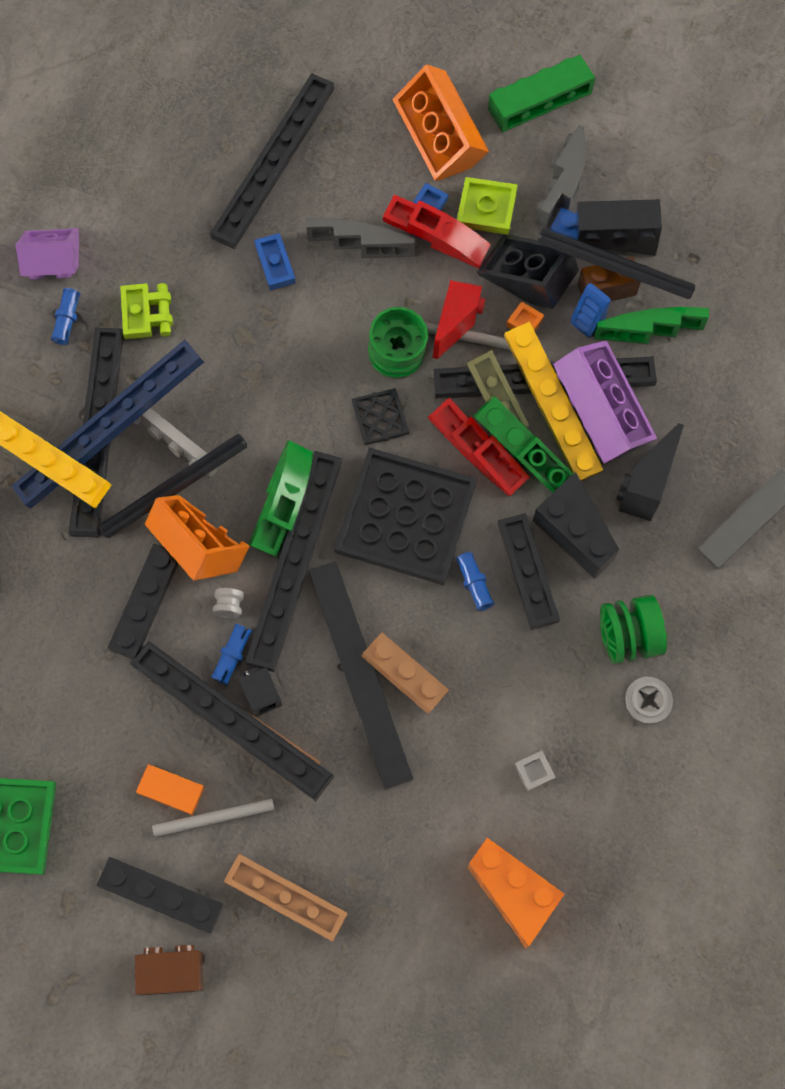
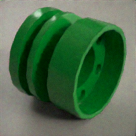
M404 307L388 308L376 316L371 324L368 342L369 361L376 371L383 376L398 379L406 378L420 368L424 360L428 341L427 325L422 317L413 310Z
M650 594L632 598L630 601V611L622 600L616 601L614 606L610 602L601 605V636L608 656L614 665L622 664L624 657L629 662L636 659V648L644 659L665 655L667 650L665 623L662 611L654 595Z

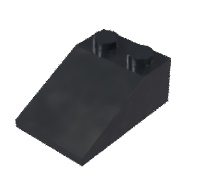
M503 234L477 271L478 275L530 304L553 309L579 271L575 257L541 245L537 242L538 240Z
M678 423L634 466L631 475L625 474L616 500L621 501L618 511L648 521L652 520L665 490L683 431V424Z

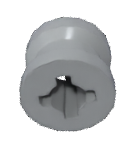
M233 588L216 589L214 596L217 602L213 607V615L229 619L240 618L242 615L240 602L244 598V593Z

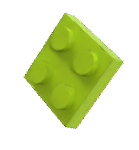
M465 177L457 220L472 230L509 235L518 184Z

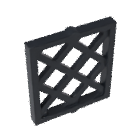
M396 388L377 393L373 392L369 395L352 399L364 445L389 441V439L409 435ZM390 395V398L387 401V403L383 402L378 398L381 396ZM394 398L397 408L390 405ZM372 400L368 408L360 404L362 401ZM375 403L384 406L380 414L371 410ZM358 408L365 411L362 418L360 417ZM387 409L396 413L392 420L383 416ZM369 413L377 417L373 425L364 421ZM399 415L402 425L395 422ZM380 420L389 423L385 431L376 427ZM363 425L371 428L367 435L365 434ZM392 426L401 430L400 432L389 434ZM373 431L382 434L381 437L370 438Z

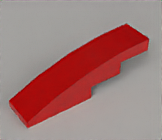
M450 397L427 417L467 460L508 496H511L530 478L493 435L489 437L471 416L467 418Z

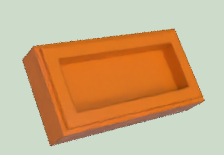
M148 764L136 793L193 816L205 787Z

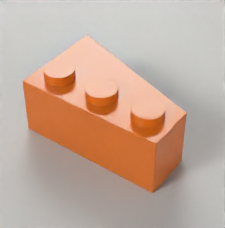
M173 495L156 498L145 526L193 581L238 571L250 547L243 541L238 544L226 535L227 529L223 526H219L217 529L205 520L207 515L181 496Z
M486 838L467 867L490 900L498 908L507 924L510 925L520 939L524 948H528L564 896V893L489 838Z

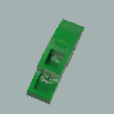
M492 396L474 415L491 435L551 493L556 491L573 475L495 396Z
M287 440L266 490V493L269 495L248 543L250 547L277 557L287 530L291 531L304 497L312 465V451Z

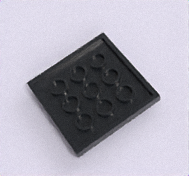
M369 447L334 548V553L445 585L477 479Z

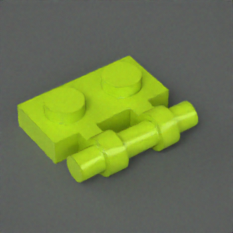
M148 283L120 286L123 335L125 339L152 337V327L157 326L160 327L161 336L167 337L171 335L173 317L169 313L171 294L168 293L167 284H158L157 292L149 293ZM150 305H158L159 314H151Z

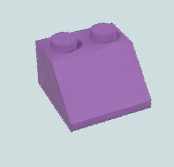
M79 228L25 231L15 244L20 276H29V279L32 280L45 278V275H56V278H68L75 274L79 267Z

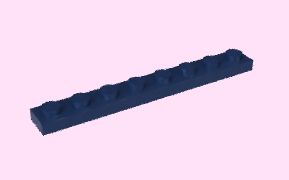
M184 339L61 443L57 449L84 465L202 365L204 361ZM35 468L29 470L12 485L22 502L30 509L59 486V484Z

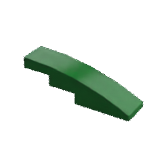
M668 307L625 313L599 321L594 339L649 344L652 335L676 337L679 328L704 330L709 319V308Z

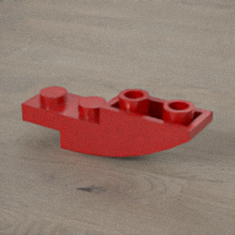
M394 194L383 215V222L431 243V248L478 269L491 245L460 221L420 200L415 204Z

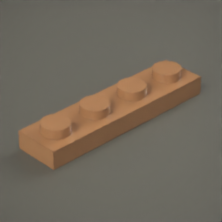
M238 854L223 881L331 942H334L348 915L347 912L241 854Z

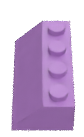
M607 340L576 348L553 363L558 379L563 383L572 406L576 408L582 420L583 428L588 432L595 445V451L604 464L657 439Z

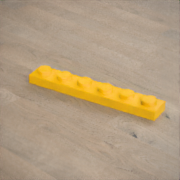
M527 322L505 332L504 338L570 471L573 474L576 472L581 481L601 473L603 468L531 323Z
M0 411V446L93 508H96L112 484Z

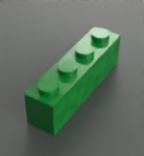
M581 55L566 58L557 65L543 68L538 73L527 78H520L515 83L504 88L495 89L489 94L488 111L503 133L592 94L595 76Z

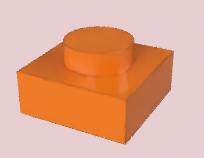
M521 301L508 319L506 327L512 330L530 322L534 331H536L544 320L545 315Z

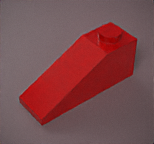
M450 280L435 336L432 358L439 359L475 325L477 314H483L486 298H481L482 286Z

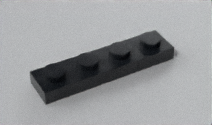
M526 513L498 520L497 525L530 629L533 630L559 623L558 611Z
M153 543L108 645L109 651L133 660L140 653L178 566V562L165 547Z
M109 857L96 885L209 934L212 933L224 905L112 857Z

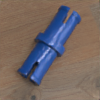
M63 289L60 307L55 311L54 317L56 322L51 341L59 345H68L72 324L77 320L75 312L81 294L75 289Z
M466 552L456 558V563H458L465 579L463 582L464 587L470 591L477 611H484L491 608L495 603L485 584L487 579L483 573H480L473 553Z
M239 624L234 625L226 647H222L220 650L222 655L213 675H211L213 680H218V682L225 685L229 684L237 663L241 662L244 657L241 654L250 634L253 632L248 628L246 630V627Z

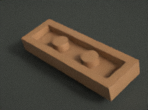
M382 632L361 656L427 714L434 709L449 691L448 688Z

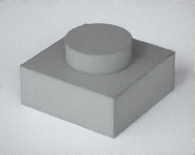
M542 750L514 764L527 792L556 778Z

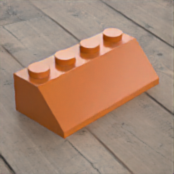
M426 64L392 99L435 181H440L471 169L489 152L445 70Z

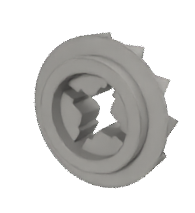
M639 678L631 683L625 694L626 709H628L632 718L641 721L643 724H657L671 712L673 706L672 693L668 686L657 678ZM656 692L657 694L653 700L655 707L653 708L649 705L641 709L640 707L644 701L641 695L648 697Z

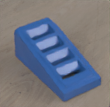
M589 283L572 315L571 324L586 337L591 338L595 334L597 323L605 320L611 299L595 285Z

